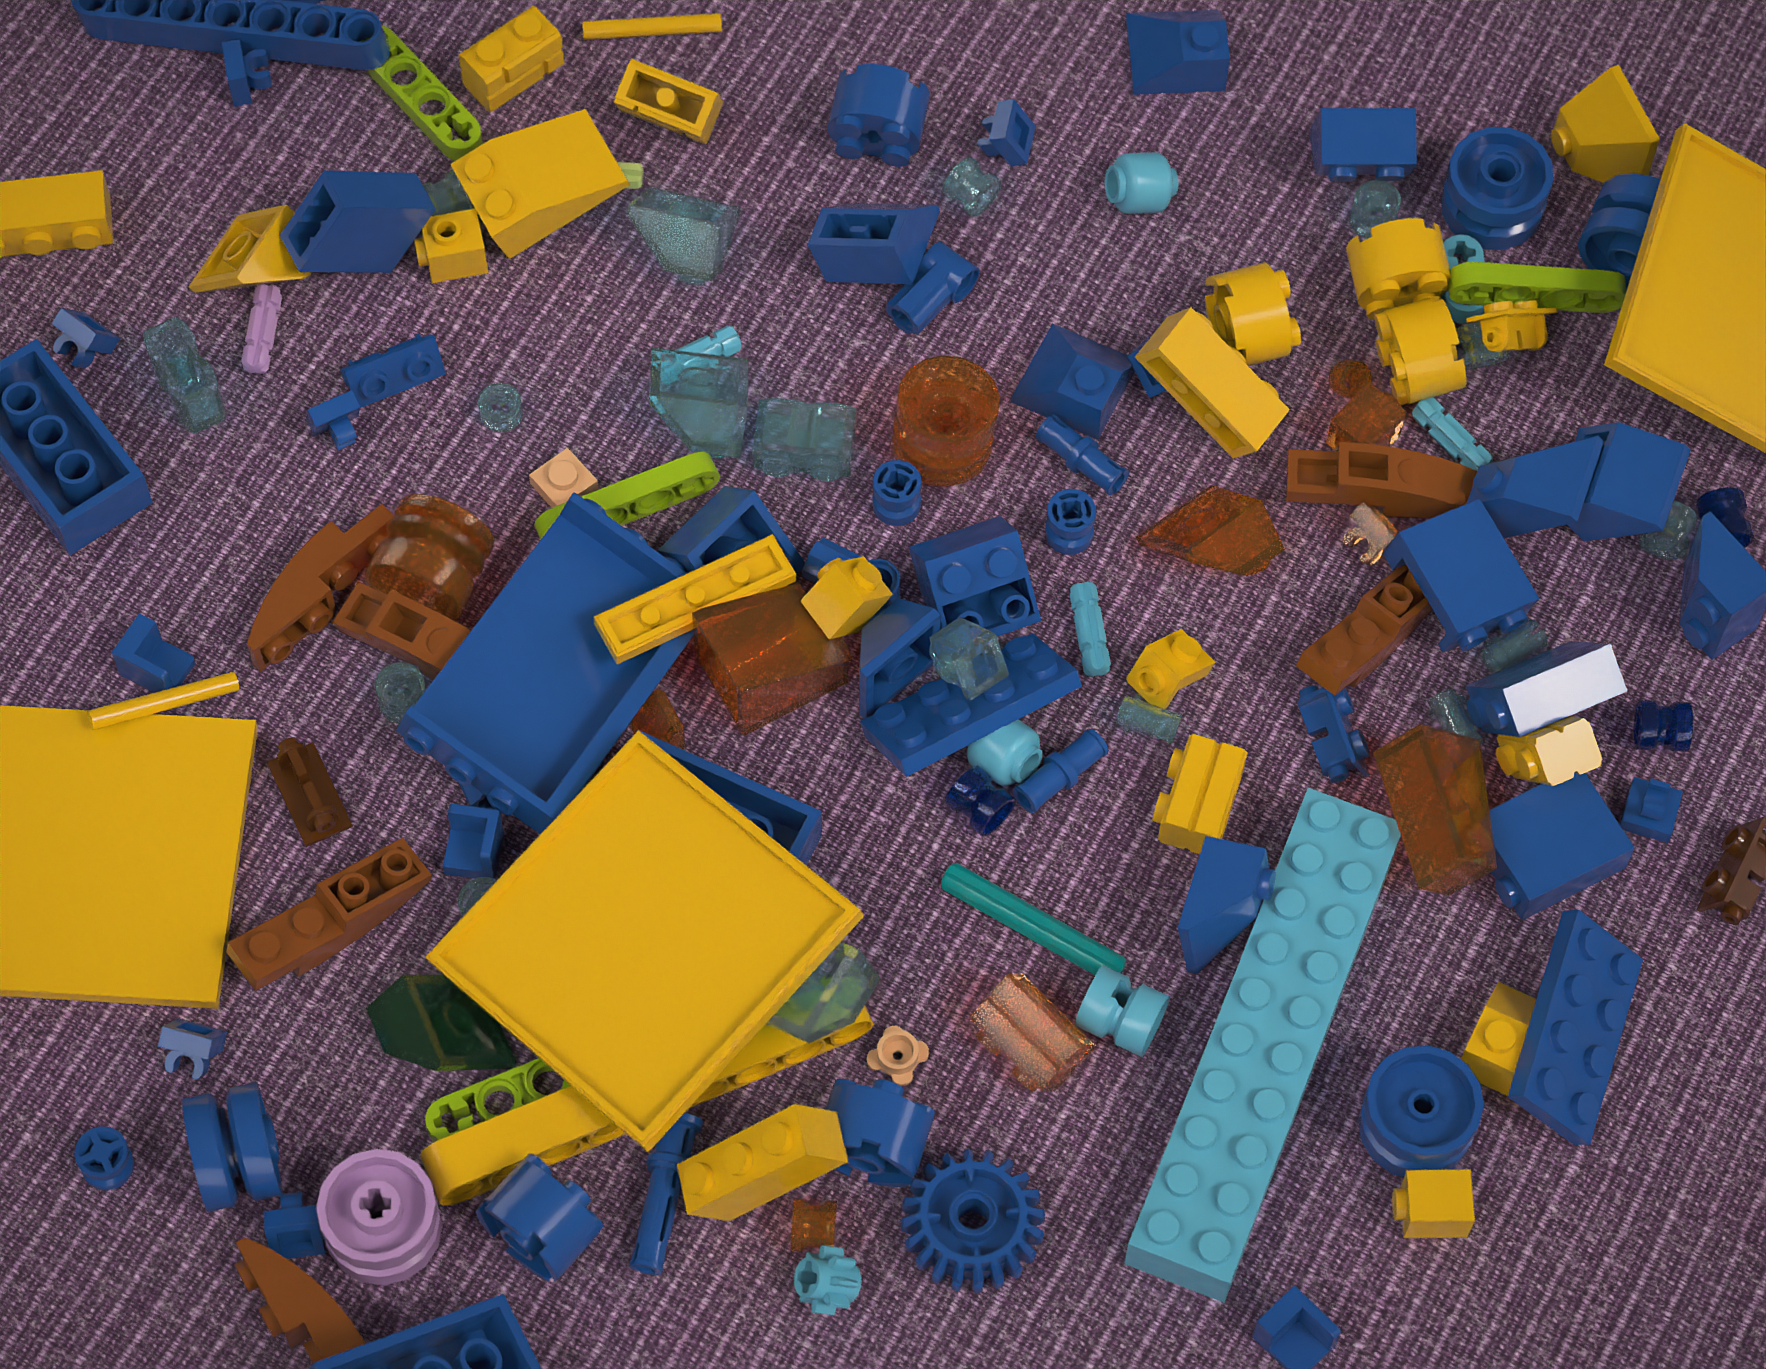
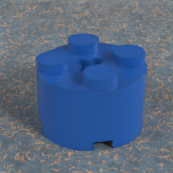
M857 65L856 73L847 75V69L843 70L838 77L827 126L829 136L836 143V153L848 159H859L863 154L881 157L882 161L895 167L908 165L910 156L914 155L920 147L930 100L928 87L921 81L920 88L908 82L909 73L887 65Z
M847 1079L834 1080L825 1110L837 1112L848 1163L833 1170L850 1177L852 1168L869 1173L868 1183L886 1187L909 1186L918 1171L935 1117V1111L924 1104L912 1102L904 1098V1088L891 1081L876 1079L872 1087L859 1085Z
M529 1153L476 1210V1215L483 1227L493 1238L500 1232L503 1239L510 1245L506 1252L517 1262L541 1279L550 1281L553 1278L554 1282H556L594 1241L604 1225L593 1212L586 1208L591 1202V1198L579 1185L569 1179L562 1185L552 1177L551 1169L539 1157Z

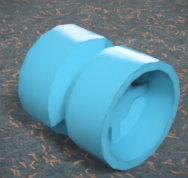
M1102 965L1083 999L1075 1026L1100 1038H1104L1108 1034L1114 1035L1115 1045L1143 1057L1161 1024L1170 996L1144 984L1133 988L1131 987L1129 977Z

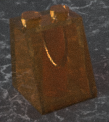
M800 583L704 607L692 613L695 658L743 736L848 683V663L852 661L850 650L842 637L828 639L801 603L806 593Z

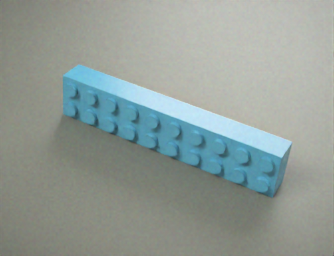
M1311 788L1307 789L1275 870L1276 877L1270 900L1263 901L1128 1243L1125 1265L1225 1303L1397 851L1405 826L1404 822Z

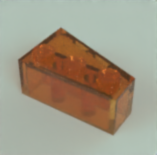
M1419 724L1373 752L1419 889L1450 896L1497 869L1480 740Z

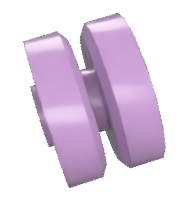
M373 1149L353 1154L336 1165L321 1185L316 1210L323 1238L326 1241L330 1255L340 1269L356 1280L377 1285H388L405 1281L425 1268L438 1249L442 1222L431 1180L417 1162L402 1153Z

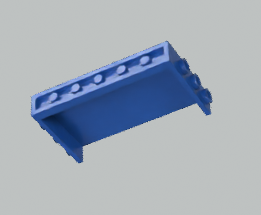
M574 492L558 518L414 707L410 706L396 731L403 736L404 742L413 751L421 755L429 754L443 764L446 772L455 781L463 785L471 784L485 794L493 808L500 810L505 815H514L541 834L580 793L700 628L699 626L617 665L594 625V616L687 574V570L677 560L664 557L647 545L644 537L637 531L623 528L608 517L605 510L598 503L590 499H583Z

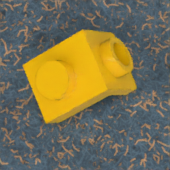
M1180 629L1146 645L1126 680L1156 711L1160 712L1169 706L1178 690L1206 677L1216 662L1202 649L1201 645L1194 638L1188 636Z

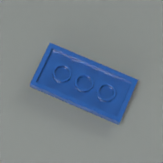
M1031 633L1027 636L1012 639L1004 648L984 658L969 661L961 670L941 680L924 684L918 692L896 703L881 706L873 715L859 722L865 738L901 773L908 777L993 733L999 728L1082 687L1077 669L1035 634Z
M1579 909L1562 911L1507 1097L1573 1145H1590L1643 959Z

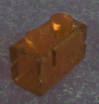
M1010 972V974L1006 975L993 989L991 995L984 999L969 1018L979 1028L975 1034L979 1042L995 1055L1003 1052L1016 1065L1011 1070L1014 1077L1033 1092L1038 1088L1041 1091H1055L1059 1089L1071 1076L1074 1069L1080 1066L1096 1046L1021 973Z

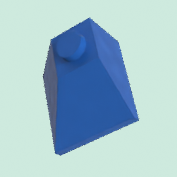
M1218 9L1126 13L1133 95L1219 92L1226 90L1230 54L1226 20Z
M1052 323L1014 391L1011 403L1046 418L1052 417L1055 414L1070 428L1098 440L1135 370L1126 354Z
M1599 436L1479 466L1467 503L1480 498L1503 538L1578 522L1604 441Z
M898 598L886 609L881 607L862 628L859 715L863 719L873 715L878 708L886 705L939 660L941 614L934 608Z
M1205 836L1178 924V933L1187 972L1198 974L1257 917L1262 899L1270 900L1274 889L1276 871L1269 868L1266 848Z

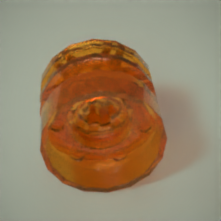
M937 356L924 359L910 368L899 383L891 441L895 459L909 462L915 466L921 475V481L928 485L944 487L966 483L980 474L991 456L999 412L1000 395L994 379L981 366L962 357Z
M425 494L406 495L399 501L394 511L395 517L389 521L386 527L388 538L383 539L377 545L365 570L366 581L372 588L385 594H388L390 590L395 591L455 621L461 616L473 592L472 578L482 573L484 560L490 556L494 548V536L480 519L455 503Z

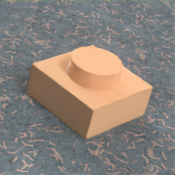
M566 448L529 474L530 484L551 508L567 502L574 492L581 497L599 490L598 480L569 448Z

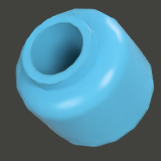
M1158 152L1121 154L1114 161L1113 166H1109L1105 174L1106 196L1123 214L1160 213L1169 205L1171 197L1175 196L1178 191L1179 182L1176 170L1171 168L1168 160Z
M1019 719L971 743L967 748L968 763L1001 786L1024 782L1039 767L1043 753L1039 749V734Z

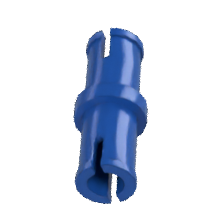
M1053 414L1052 417H1047L1037 430L1036 439L1065 459L1068 469L1075 474L1083 473L1108 495L1111 496L1113 493H1117L1125 484L1129 476V470L1121 467L1100 451L1097 441L1090 436L1083 438L1061 421L1057 415Z
M1089 728L1060 753L1053 751L1044 758V766L1013 788V794L1017 802L1027 812L1035 813L1039 810L1040 806L1061 789H1071L1078 783V776L1108 754L1109 750L1106 742L1095 730Z

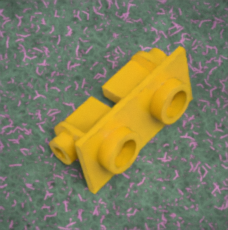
M1537 300L1514 304L1512 301L1496 302L1484 305V314L1468 317L1466 322H1480L1482 341L1486 348L1492 352L1539 350L1546 344L1548 339L1544 315L1557 313V308H1538Z

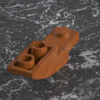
M1339 442L1338 451L1288 449L1286 502L1383 506V516L1434 518L1467 504L1473 487V480L1478 471L1437 456L1366 443Z
M383 504L379 505L345 533L330 521L307 541L276 578L257 613L247 642L253 666L259 672H262L271 664H278L285 660L292 652L294 646L308 634H315L323 630L337 612L332 593L335 590L339 591L348 587L355 580L360 570L373 560L383 559L393 550L396 542L400 540L395 516Z
M1405 564L1398 567L1364 594L1351 614L1302 652L1295 666L1334 696L1348 685L1355 688L1370 675L1433 610L1408 566Z
M357 582L332 622L339 632L418 666L425 676L432 679L436 678L471 632L470 629L395 591L390 590L388 594H385L360 582Z
M402 837L318 883L314 896L227 943V954L255 991L291 971H294L297 977L325 962L392 915L431 881L432 874Z
M246 1237L235 1242L243 1259L235 1263L234 1266L248 1292L259 1288L267 1305L258 1310L273 1338L283 1333L291 1348L306 1341L302 1345L312 1364L366 1344L353 1322L338 1303L306 1272L272 1249Z

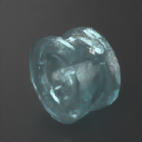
M494 383L485 387L478 398L480 420L486 428L499 433L507 432L516 428L521 422L523 416L521 397L516 388L506 383ZM496 402L504 406L508 403L509 411L504 413L502 410L497 409L492 412V404Z

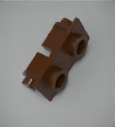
M295 737L281 741L278 744L279 753L277 757L267 761V765L305 847L352 828L353 825L314 742L305 745L304 743H298Z
M1765 817L1742 825L1737 824L1727 833L1722 842L1724 852L1717 867L1712 869L1706 876L1702 884L1704 894L1696 909L1697 911L1703 912L1717 907L1722 911L1720 917L1732 925H1739L1741 920L1749 917L1761 888L1750 881L1747 876L1749 874L1759 882L1766 880V830H1763L1766 824Z

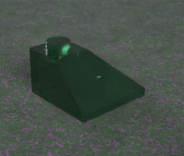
M402 975L366 1007L376 1036L385 1054L433 1071L511 1069L517 1064L501 1025L444 975Z

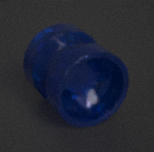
M1732 487L1718 488L1703 494L1697 499L1696 507L1700 520L1711 511L1744 548L1753 543L1755 537L1752 524L1744 516L1748 507L1742 490Z
M1638 700L1635 708L1633 728L1636 750H1653L1657 746H1667L1671 751L1688 752L1693 735V710L1691 703L1673 702L1669 706H1659L1654 700Z
M977 765L967 770L957 779L948 791L945 803L958 814L964 813L970 819V826L980 836L985 837L995 831L1008 818L1016 805V799L1005 789L994 787L991 784V776Z

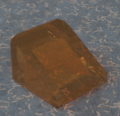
M659 688L652 692L633 718L631 729L634 734L637 730H640L684 750V726L664 690L661 691Z

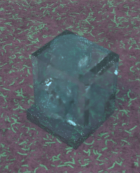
M959 617L929 637L931 642L929 652L937 673L945 682L961 687L964 697L970 701L1009 676L996 633Z

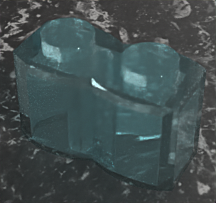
M174 317L145 330L144 342L155 378L160 387L170 395L175 414L180 423L188 431L196 434L224 421L226 411L216 374L209 362L200 356L194 334L188 325L181 319Z
M782 398L759 400L752 449L754 468L760 469L765 474L773 477H785L790 473L805 472L821 481H834L839 477L851 476L857 430L856 408L828 402L806 404Z

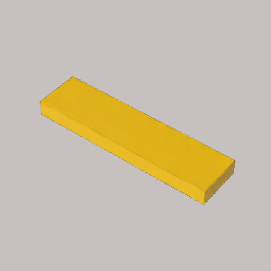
M771 534L594 616V625L618 665L796 582V573L774 535Z

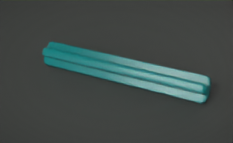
M952 863L944 873L941 880V887L944 891L1084 970L1096 975L1098 970L1104 965L1121 974L1123 973L1126 965L1124 956L958 863Z

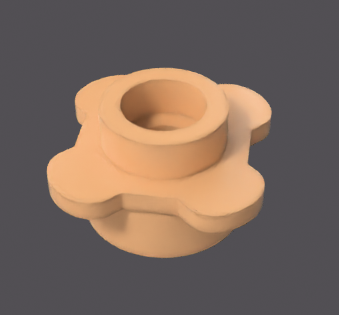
M890 1026L883 1031V1036L878 1042L877 1049L868 1052L867 1064L871 1070H881L891 1076L893 1083L905 1086L912 1082V1072L917 1065L928 1059L929 1049L925 1042L917 1041L909 1032L904 1031L898 1026ZM900 1052L903 1057L900 1060H896L893 1058V1054Z

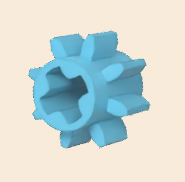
M821 1245L819 1254L807 1252L806 1258L799 1262L794 1275V1286L800 1296V1302L811 1303L813 1313L834 1315L836 1307L848 1309L850 1303L858 1296L861 1288V1274L855 1265L856 1260L844 1257V1248Z

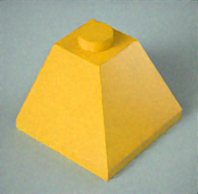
M1619 65L1610 67L1559 109L1555 127L1551 131V140L1556 153L1559 156L1565 157L1572 172L1602 183L1621 174L1636 173L1648 176L1660 141L1658 134Z
M286 204L237 215L188 287L194 293L258 286L260 284H275L297 279L302 280L308 277L312 272H299L280 237V234L295 212Z
M1500 982L1497 983L1485 1005L1461 1060L1469 1065L1479 1083L1508 1096L1536 999Z

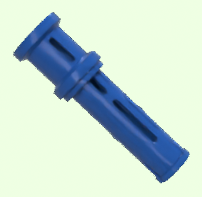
M685 1112L656 1143L654 1152L648 1154L646 1165L651 1176L639 1223L635 1248L629 1263V1267L634 1271L648 1275H661L663 1273L667 1245L672 1231L681 1188L677 1164L690 1158L695 1134L702 1131L704 1123L695 1115Z

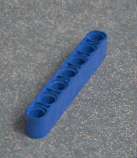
M71 0L86 33L93 38L223 54L221 42L240 39L244 56L252 50L263 49L266 50L268 59L358 70H374L381 67L390 55V47L378 16L365 9L286 0ZM320 33H324V34L321 35V36L315 37L316 35H318V34H320ZM370 38L367 41L360 42L363 39Z

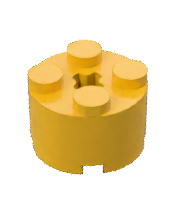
M1419 218L1385 222L1370 228L1372 237L1360 243L1357 235L1346 246L1358 304L1366 310L1369 319L1374 320V314L1381 313L1384 310L1422 299L1439 296L1440 300L1441 295L1449 290L1450 268L1440 226L1433 222L1432 228L1425 227L1424 219Z
M1263 262L1206 278L1205 285L1214 286V294L1205 296L1207 317L1213 325V330L1228 346L1237 349L1244 356L1247 366L1288 356L1292 347L1301 344V333L1298 323L1294 317H1289L1285 300L1290 298L1291 292L1284 270L1273 271L1268 263Z
M1435 296L1374 314L1375 325L1380 337L1375 340L1376 349L1381 365L1383 367L1391 366L1394 378H1390V386L1397 406L1415 403L1466 387L1464 360H1457L1456 344H1460L1449 309L1443 299L1439 300V296Z

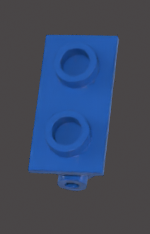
M418 333L410 340L389 347V352L380 355L377 352L354 362L352 359L348 360V366L341 368L340 373L346 387L353 391L360 408L446 375L434 334L421 337Z
M1316 685L1301 689L1297 705L1308 734L1314 736L1325 730L1329 734L1312 742L1323 776L1329 777L1331 783L1342 782L1349 778L1348 770L1357 768L1365 778L1370 776L1364 759L1370 757L1371 753L1359 728L1353 730L1348 715L1354 713L1355 710L1346 688L1336 696L1324 687L1318 689Z

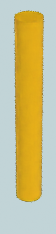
M721 13L583 21L584 40L722 32Z
M233 671L87 711V716L92 730L236 692L239 691V683Z

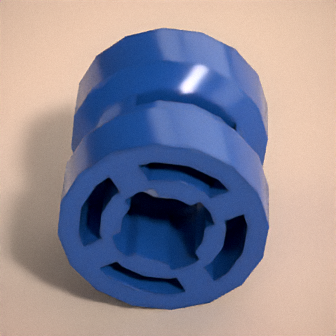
M892 460L880 465L875 471L872 480L873 512L885 524L892 526L906 525L918 516L921 508V475L915 466L902 460Z
M1065 489L1051 497L1047 505L1045 538L1048 545L1056 552L1064 555H1075L1083 552L1090 546L1094 535L1096 506L1093 499L1087 493L1078 489Z

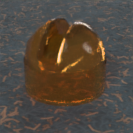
M1352 359L1339 361L1330 369L1328 377L1330 388L1334 393L1349 399L1363 397L1369 390L1372 379L1369 367L1362 361Z

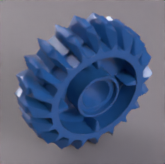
M967 1148L963 1151L962 1162L957 1164L954 1157L946 1153L942 1156V1171L935 1165L928 1163L924 1167V1176L927 1181L914 1178L910 1184V1191L914 1196L905 1197L902 1202V1210L908 1216L901 1219V1231L912 1234L905 1240L906 1251L920 1252L916 1258V1267L919 1270L926 1269L933 1264L935 1265L932 1272V1281L935 1284L943 1281L947 1274L951 1275L952 1290L955 1292L960 1291L962 1288L963 1279L973 1280L972 1289L978 1294L982 1292L983 1280L986 1278L990 1279L996 1289L1003 1287L1004 1275L1002 1271H1005L1011 1277L1019 1278L1022 1275L1023 1269L1020 1261L1033 1263L1036 1258V1251L1031 1245L1041 1244L1043 1241L1044 1232L1037 1226L1044 1223L1045 1211L1034 1207L1040 1202L1041 1195L1039 1190H1025L1030 1179L1027 1172H1021L1011 1177L1013 1161L1010 1158L1004 1160L999 1167L994 1166V1154L990 1150L984 1153L983 1162L973 1161L972 1150ZM975 1212L982 1215L987 1223L979 1229H968L958 1219L966 1213Z

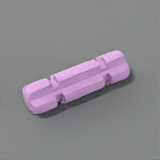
M260 284L255 288L253 297L255 306L251 308L245 338L247 345L243 349L241 359L243 369L248 373L264 374L269 369L271 356L268 354L273 348L278 322L276 313L280 311L282 301L280 288L275 285Z

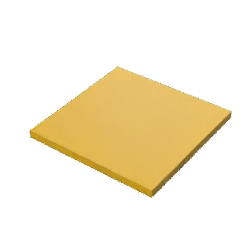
M1684 123L1675 130L1604 365L1766 453V169Z
M0 705V996L219 1009L258 732L256 720L151 714L92 730L87 716L88 710Z
M638 730L425 958L638 1145L649 1152L858 924L864 915L861 909Z

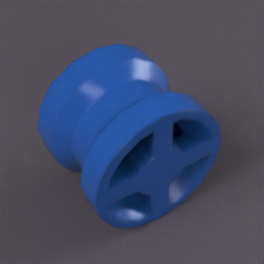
M104 1126L92 1128L84 1133L76 1143L74 1152L76 1164L80 1168L85 1180L94 1188L106 1191L119 1188L132 1175L135 1164L133 1154L123 1135L114 1128Z

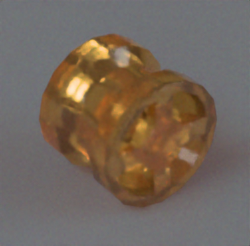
M794 1198L791 1251L802 1252L806 1247H816L820 1250L821 1245L835 1247L837 1200H826L821 1205L810 1204L805 1198Z

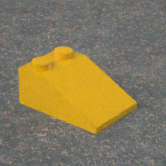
M586 109L490 139L450 164L492 239L509 259L630 185Z

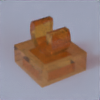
M1362 502L1349 516L1359 527L1350 529L1344 535L1342 542L1352 548L1360 539L1366 538L1369 547L1359 560L1369 566L1379 560L1382 551L1386 550L1399 531L1377 508Z

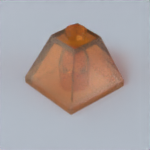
M1213 485L1136 537L1139 545L1191 563L1244 576L1262 572L1270 565L1271 559L1285 550L1262 500Z

